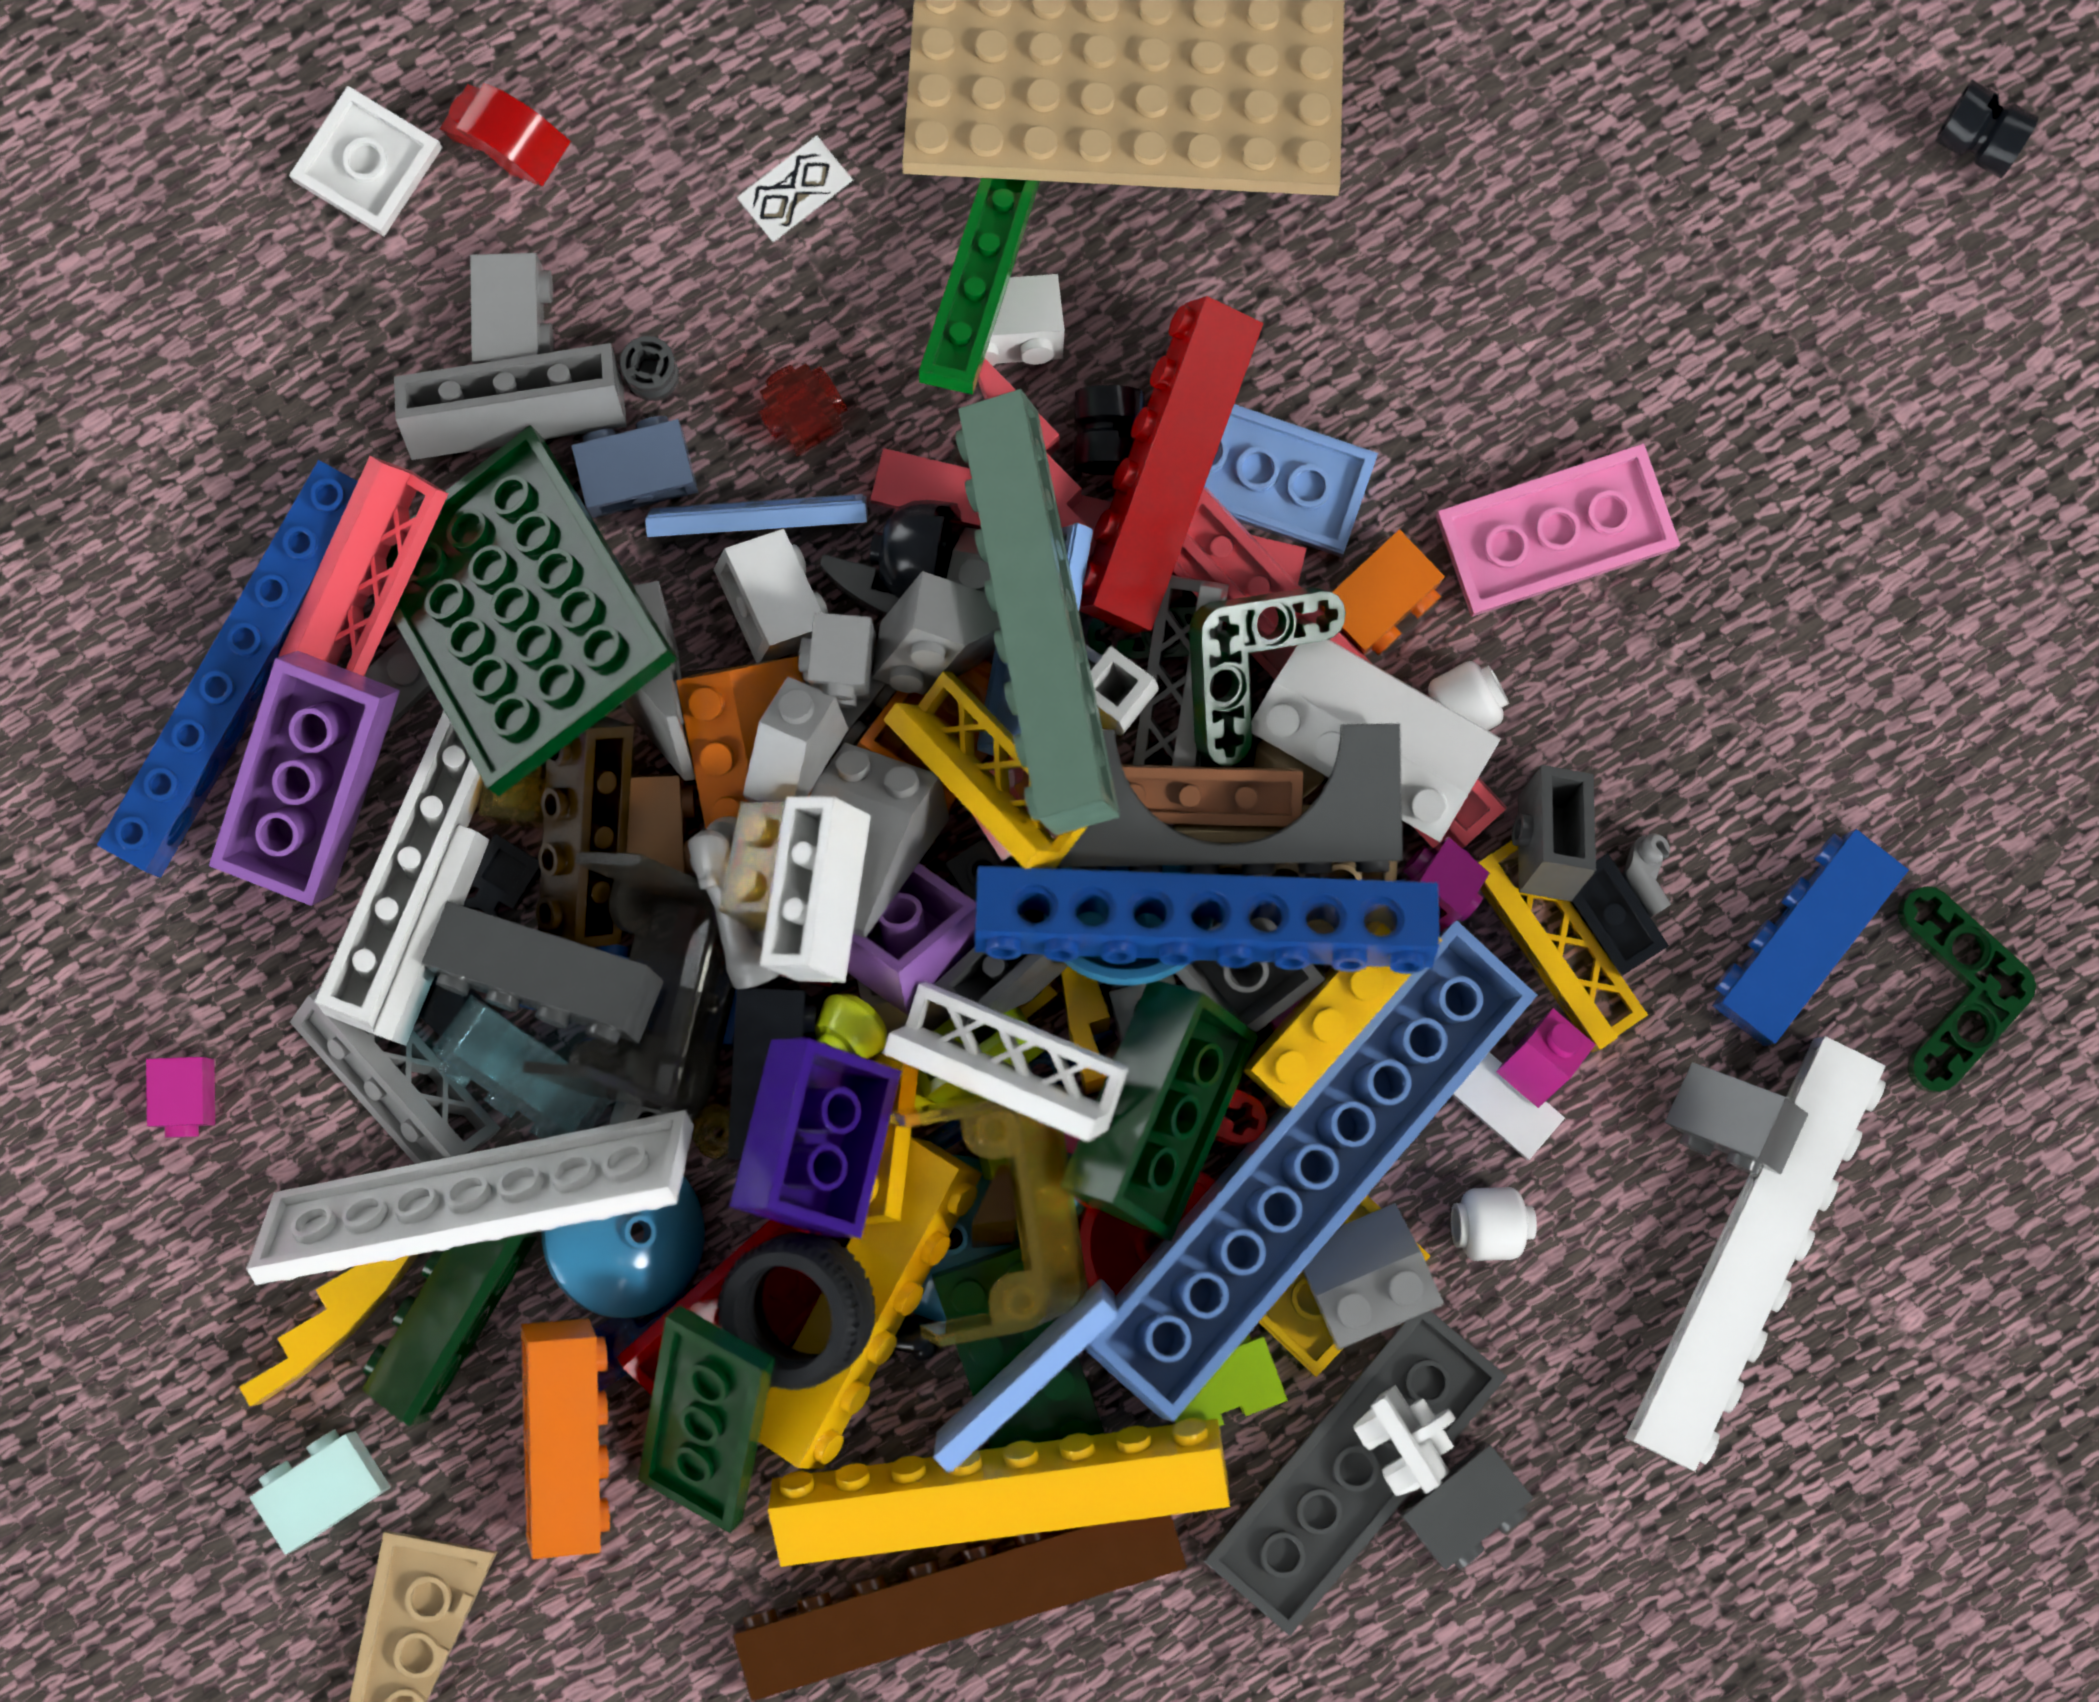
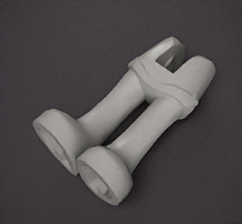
M735 817L718 818L706 830L695 834L689 840L690 862L693 871L697 874L699 888L707 890L715 907L725 952L726 971L732 985L737 989H745L776 978L780 973L760 965L768 910L763 900L756 869L758 866L756 850H754L743 826Z

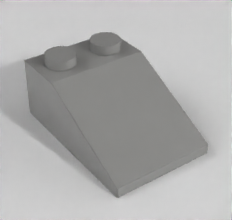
M655 581L634 585L635 590L678 660L627 698L621 705L683 780L695 779V773L676 680L682 679L678 647L660 583Z
M844 743L821 773L809 797H836L871 815L853 934L865 938L950 818L942 781L933 772ZM771 886L770 891H769L768 896H767L769 903H770V897H771L772 886Z

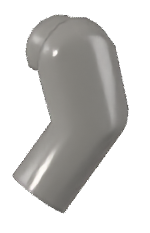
M1655 833L1641 836L1631 845L1623 870L1624 878L1650 917L1671 905V902L1656 880L1663 859L1669 856L1670 846L1662 835Z

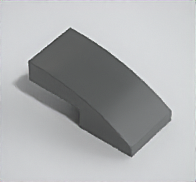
M823 554L820 563L823 575L842 594L866 611L883 619L899 600L893 594L875 590L878 581L877 569L875 567Z

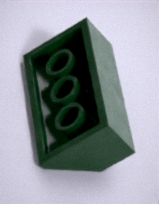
M1159 980L1147 983L1141 998L1135 1005L1133 1017L1121 1045L1112 1059L1128 1066L1129 1069L1109 1129L1089 1142L1079 1139L1074 1153L1068 1160L1060 1187L1089 1206L1162 1239L1172 1241L1256 1043L1258 1034L1203 992ZM1109 1076L1106 1077L1096 1100L1101 1103Z
M542 1230L506 1236L499 1240H486L455 1246L442 1251L434 1250L421 1272V1275L427 1278V1281L417 1298L408 1295L393 1318L392 1324L397 1326L398 1329L389 1345L386 1347L380 1343L368 1359L363 1373L368 1375L369 1378L362 1390L400 1422L409 1427L429 1421Z

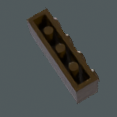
M604 716L547 760L545 791L541 799L544 820L542 846L538 856L541 869L540 896L536 905L538 931L588 947L621 944L634 725Z

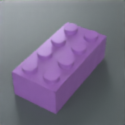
M300 651L275 658L209 866L310 906L333 895L400 690Z

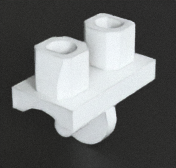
M1394 1385L1378 1396L1372 1403V1408L1353 1427L1363 1445L1369 1450L1391 1438L1402 1455L1385 1465L1382 1469L1386 1482L1396 1496L1415 1491L1421 1487L1426 1494L1442 1484L1440 1480L1450 1472L1440 1455L1454 1447L1443 1429L1455 1420V1417L1450 1409H1445L1434 1415L1424 1398L1409 1406L1397 1386Z

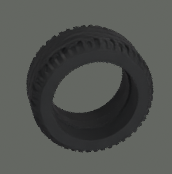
M792 1232L776 1236L743 1254L731 1267L722 1284V1291L719 1293L718 1307L720 1308L718 1311L719 1326L775 1358L770 1386L797 1390L811 1388L826 1382L855 1362L864 1351L871 1337L876 1316L874 1314L876 1305L874 1303L875 1296L871 1293L873 1288L870 1285L869 1277L866 1278L864 1274L866 1273L865 1269L861 1267L859 1261L854 1259L855 1256L847 1248L840 1247V1243L833 1241L831 1238H825L823 1235ZM785 1266L797 1269L812 1278L824 1292L831 1309L832 1329L829 1341L822 1353L809 1354L797 1351L783 1343L770 1328L764 1314L762 1297L765 1281L773 1267Z

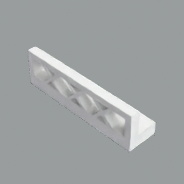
M926 981L918 985L906 1026L890 1032L883 1053L1087 1142L1108 1131L1129 1069L1128 1066ZM930 1001L948 1009L957 1030L942 1036L923 1028ZM965 1016H968L977 1021L968 1024ZM983 1024L998 1029L1007 1052L996 1057L982 1053L971 1030ZM960 1035L963 1044L952 1039ZM1015 1037L1027 1041V1043L1019 1046ZM1035 1045L1048 1050L1059 1073L1046 1079L1032 1074L1022 1051ZM1010 1057L1014 1066L1006 1062H1003L1002 1060H1005ZM1066 1058L1079 1064L1070 1067ZM1088 1067L1109 1076L1101 1103L1082 1095L1073 1073ZM1062 1079L1065 1088L1053 1082Z

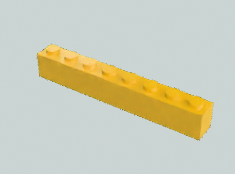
M1188 1418L1173 1425L1151 1428L1130 1426L1114 1433L1091 1436L1077 1433L1069 1435L1062 1440L1039 1443L1018 1441L1002 1448L980 1451L975 1449L952 1472L951 1470L947 1472L933 1457L921 1458L918 1456H906L895 1462L868 1466L854 1463L845 1465L838 1470L816 1473L795 1471L783 1477L772 1478L768 1512L780 1567L1227 1508L1230 1507L1219 1421L1218 1419L1201 1420L1198 1418Z

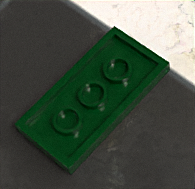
M1038 1238L932 1274V1279L973 1397L1063 1314ZM1078 1354L988 1437L991 1449L1007 1447L1018 1441L1039 1443L1062 1440L1069 1435L1084 1433L1090 1436L1105 1434Z
M680 1305L669 1313L665 1319L638 1480L731 1533L743 1521L775 1358Z

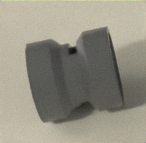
M641 336L633 339L625 346L620 357V368L629 389L637 397L645 401H658L668 397L675 390L679 382V369L671 348L663 340L655 336Z

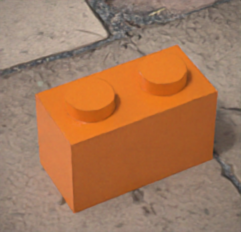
M1400 529L1332 591L1342 600L1346 611L1345 622L1341 631L1364 655L1371 649L1378 656L1381 655L1401 636L1402 633L1396 626L1406 616L1412 613L1419 619L1442 597L1435 589L1439 587L1445 576ZM1319 605V608L1325 613V607Z

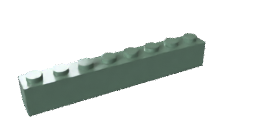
M1018 389L958 408L962 430L956 431L955 436L960 455L965 463H969L972 479L965 481V489L971 508L975 513L978 512L981 529L975 530L977 549L982 560L985 563L988 562L991 579L984 582L985 593L994 613L998 612L1001 630L994 632L995 645L1001 661L1004 664H1008L1011 681L1004 684L1005 697L1010 711L1014 716L1018 715L1021 733L1014 736L1015 749L1024 768L1028 767L1031 786L1024 789L1026 805L1033 820H1039L1054 835H1059L1118 818L1120 814L1039 414L1025 393Z

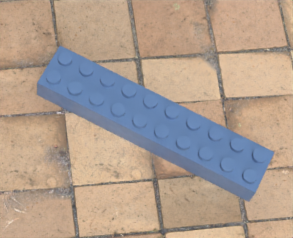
M1455 921L1439 933L1442 941L1440 942L1433 967L1424 968L1420 972L1413 973L1293 1108L1279 1107L1267 1121L1266 1128L1259 1138L1247 1144L1178 1224L1172 1241L1164 1240L1115 1297L1117 1318L1084 1348L1159 1418L1174 1421L1537 997V994L1458 921Z

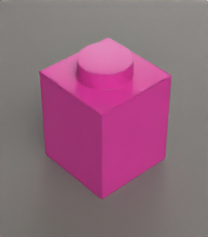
M1552 1008L1518 1042L1496 1072L1539 1108L1572 1077L1596 1044Z
M206 1057L146 1059L147 1126L165 1128V1138L199 1137V1126H215L214 1059Z

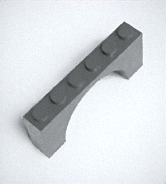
M1400 723L1340 724V741L1332 772L1324 788L1311 806L1296 820L1279 831L1260 839L1239 843H1215L1199 840L1171 828L1157 818L1138 798L1124 773L1119 759L1115 729H1102L1120 817L1088 826L1062 859L1060 867H1072V870L1106 871V866H1129V872L1163 873V865H1185V874L1219 875V864H1242V874H1275L1276 863H1299V873H1332L1333 862H1355V872L1390 871L1389 861H1402Z

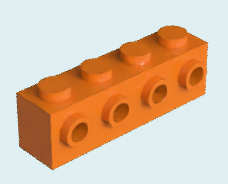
M589 1318L521 1324L526 1540L532 1559L601 1553L600 1532L610 1531L609 1503L607 1497L600 1498L599 1479H608L607 1445H599L598 1426L608 1424L606 1392L598 1391L597 1372L607 1370L605 1338L596 1337Z

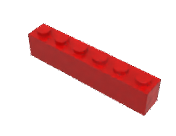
M1208 296L1187 302L1175 312L1169 326V335L1172 336L1168 351L1166 356L1159 359L1151 374L1150 386L1154 387L1148 405L1141 409L1132 426L1131 436L1135 440L1129 457L1120 463L1113 478L1112 487L1116 489L1110 508L1102 513L1094 529L1093 538L1097 543L1091 560L1087 562L1079 611L1128 633L1152 631L1264 323Z

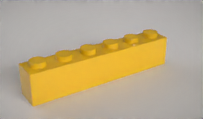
M910 1137L900 1221L864 1224L862 1237L851 1238L846 1247L855 1256L854 1259L859 1261L861 1267L865 1269L866 1273L864 1274L866 1278L869 1277L870 1285L873 1288L871 1293L875 1296L874 1303L876 1309L874 1314L876 1316L869 1342L855 1362L826 1382L811 1388L797 1390L780 1389L771 1386L767 1396L758 1442L797 1468L823 1469L826 1464L830 1463L837 1456L844 1440L842 1433L851 1416L856 1414L866 1403L870 1394V1387L868 1385L878 1366L888 1360L896 1347L897 1338L895 1335L905 1316L911 1314L922 1299L924 1292L922 1285L932 1266L937 1265L946 1255L950 1246L949 1235L958 1218L964 1215L973 1205L977 1195L976 1185L982 1176L981 1172L930 1141ZM824 1292L821 1293L793 1345V1349L809 1354H819L824 1351L832 1329L831 1309Z

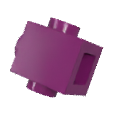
M1447 837L1431 851L1425 846L1421 847L1408 860L1402 870L1408 875L1405 880L1406 882L1438 883L1439 933L1457 920L1463 922L1477 909L1483 900L1478 891L1490 874L1450 837Z

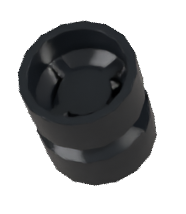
M1972 79L1947 116L1935 138V142L1959 156L1968 152L1973 153L1975 165L2001 179L2025 146L2038 122L2039 116L2014 102L2005 106L2000 105L1998 93Z
M1121 385L1088 386L1075 391L1074 424L1082 428V432L1074 437V469L1076 471L1092 475H1115L1120 463L1129 457L1135 438L1131 436V430L1138 413L1145 407L1144 391Z

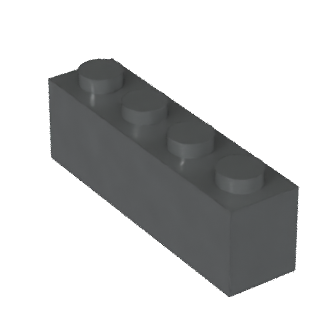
M448 901L421 962L438 976L436 984L448 991L467 996L471 988L486 993L485 1000L511 1012H517L519 1005H523L537 1010L535 1017L541 1021L564 1029L567 1028L569 1021L587 1026L585 1031L587 1035L612 1045H617L619 1038L636 1043L640 1042L664 982L647 965Z

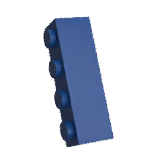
M1857 829L1844 834L1842 838L1834 833L1824 843L1814 857V860L1821 864L1808 881L1802 876L1796 880L1781 900V903L1788 908L1775 924L1770 920H1766L1747 944L1754 952L1742 967L1733 963L1714 987L1720 993V996L1712 1006L1764 1047L1776 1044L1909 871L1908 868Z

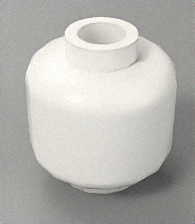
M1472 661L1464 662L1434 678L1428 686L1430 698L1486 730H1490L1502 722V707L1509 704L1506 694L1491 667L1488 665L1481 669L1478 664Z
M1514 1188L1470 1189L1464 1193L1460 1203L1453 1204L1451 1210V1233L1456 1248H1463L1465 1254L1473 1261L1516 1259L1522 1255L1527 1240L1534 1239L1536 1236L1537 1221L1533 1206H1525L1521 1194Z

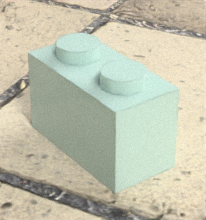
M336 1429L307 1446L306 1449L311 1457L296 1467L292 1468L287 1460L258 1479L263 1488L249 1498L285 1555L299 1549L391 1488L356 1431L340 1437Z

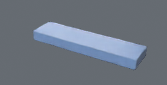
M864 494L652 508L645 518L647 537L865 523L868 517L867 497Z

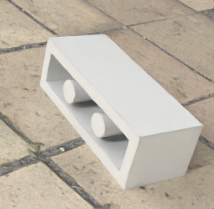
M786 797L760 960L761 966L796 981H846L871 815L836 797Z

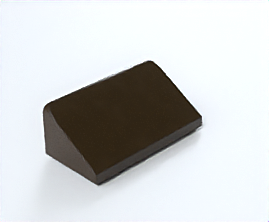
M1008 1164L998 1166L972 1223V1248L1009 1245L1015 1241L1017 1216L1011 1167H1008Z

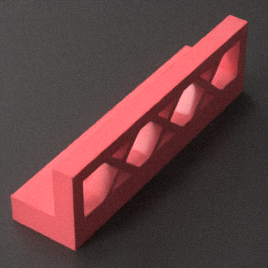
M369 456L278 656L300 651L337 666L346 645L351 643L352 656L346 669L365 676L448 493L408 469ZM419 491L425 497L416 517L410 520L409 507L416 492ZM397 544L398 556L393 567L387 570L386 557L391 547ZM374 594L375 606L370 617L364 619L363 607L368 597Z

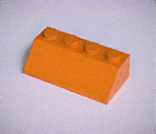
M799 656L704 672L676 680L705 829L714 820L721 817H735L740 822L757 853L758 866L756 869L762 893L769 892L773 884L783 815L746 800L743 791L759 721L787 677L805 684L803 672H799Z

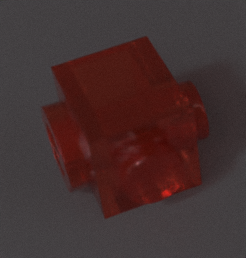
M807 363L797 369L793 365H788L769 376L765 381L767 387L760 390L765 408L758 411L759 416L774 440L784 435L797 457L843 430L839 415L848 411L830 377L821 366L811 371Z

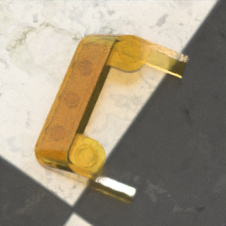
M983 1096L895 1110L891 1112L889 1120L890 1124L911 1127L960 1118L964 1141L973 1153L988 1159L1007 1157L1008 1167H1011L1017 1227L1024 1270L1006 1274L994 1284L989 1296L990 1313L920 1326L922 1338L939 1347L1029 1330L1070 1312L1083 1299L1087 1291V1279L1074 1195L1060 1187L1068 1163L1064 1131Z

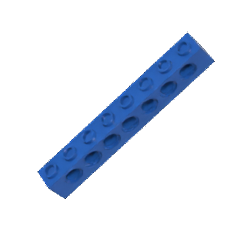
M320 460L317 461L97 846L144 872L159 878L162 877L262 702L275 658L280 657L278 655L357 485V480Z
M978 866L975 952H985L988 956L996 959H1014L1021 954H1042L1047 959L1064 962L1075 960L1078 956H1099L1107 962L1122 964L1132 962L1136 958L1160 959L1162 963L1175 966L1187 965L1194 960H1213L1222 966L1232 968L1244 967L1251 964V962L1275 963L1279 968L1289 970L1302 969L1309 964L1332 965L1337 970L1347 972L1359 971L1367 966L1390 967L1392 971L1397 973L1410 974L1420 972L1424 968H1432L1440 947L1438 883ZM1028 910H1038L1043 912L1048 918L1041 923L1031 924L1022 920L1020 915ZM1085 912H1095L1100 914L1105 921L1096 926H1089L1080 922L1077 917ZM1142 914H1152L1157 916L1163 923L1154 928H1146L1139 925L1135 918ZM1199 916H1209L1214 918L1220 926L1212 930H1204L1197 927L1192 920ZM1256 918H1266L1271 920L1277 929L1270 932H1262L1255 929L1250 924V921ZM1313 920H1323L1328 922L1334 931L1328 934H1319L1311 930L1307 923ZM1370 922L1383 923L1390 929L1391 934L1386 936L1374 935L1366 929L1365 924Z

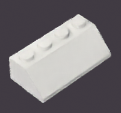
M1330 639L1297 645L1251 721L1253 734L1327 777L1330 776L1337 757L1340 741V724L1400 723L1402 821L1441 842L1501 740L1495 734Z

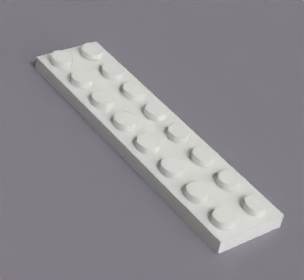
M682 1110L274 1192L250 1257L247 1271L256 1285L280 1280L288 1281L305 1275L331 1270L339 1271L372 1262L391 1261L403 1256L434 1250L442 1251L455 1246L486 1240H499L506 1236L537 1230H551L558 1226L589 1220H602L610 1216L645 1209L653 1210L666 1205L676 1204L694 1126L687 1111Z

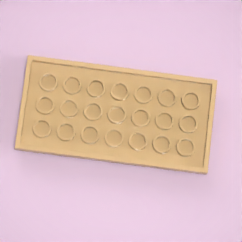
M914 0L903 149V174L1338 196L1341 176L1344 0Z

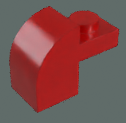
M485 82L481 88L467 84L462 94L451 104L449 114L439 128L453 141L483 151L509 174L542 187L571 143L566 136L533 109L508 93Z

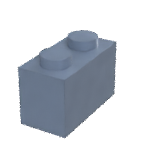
M667 416L650 417L637 422V429L619 434H615L614 429L597 430L584 435V442L571 445L586 508L592 518L698 493L684 432L678 419L668 421Z

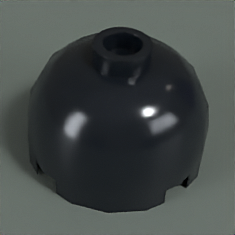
M935 500L912 501L900 506L887 519L883 533H874L870 546V561L872 565H879L881 581L889 594H893L900 599L922 571L947 579L953 549L960 536L952 535L951 520L961 521V512L957 503Z

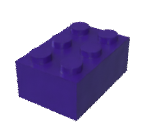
M811 1039L771 1040L730 1207L823 1236L861 1238L901 1071Z

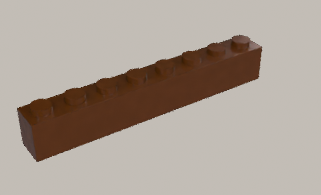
M1172 1515L1069 1528L1049 1534L1046 1531L1013 1536L1015 1544L993 1550L991 1542H985L960 1550L961 1561L939 1567L937 1558L907 1566L905 1567L907 1577L885 1583L883 1574L852 1583L853 1594L831 1600L829 1591H824L797 1600L799 1610L777 1617L775 1607L746 1615L742 1617L745 1627L736 1629L732 1636L751 1702L1187 1569Z

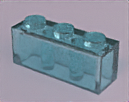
M472 994L432 1049L437 1057L443 1060L437 1068L463 1087H466L470 1080L476 1082L489 1091L483 1100L505 1116L512 1118L515 1112L518 1111L535 1122L529 1131L539 1139L591 1129L615 1096L608 1087Z

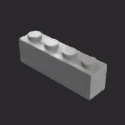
M611 343L394 377L395 418L411 460L504 446L529 425L540 433L544 440L590 433L602 429L627 427L623 382Z

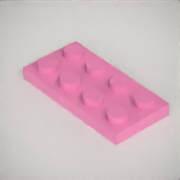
M1644 444L1440 510L1436 514L1471 617L1676 550L1680 546Z

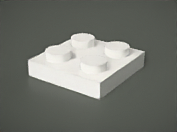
M347 86L289 176L293 182L380 235L385 236L441 151L442 146L432 136Z

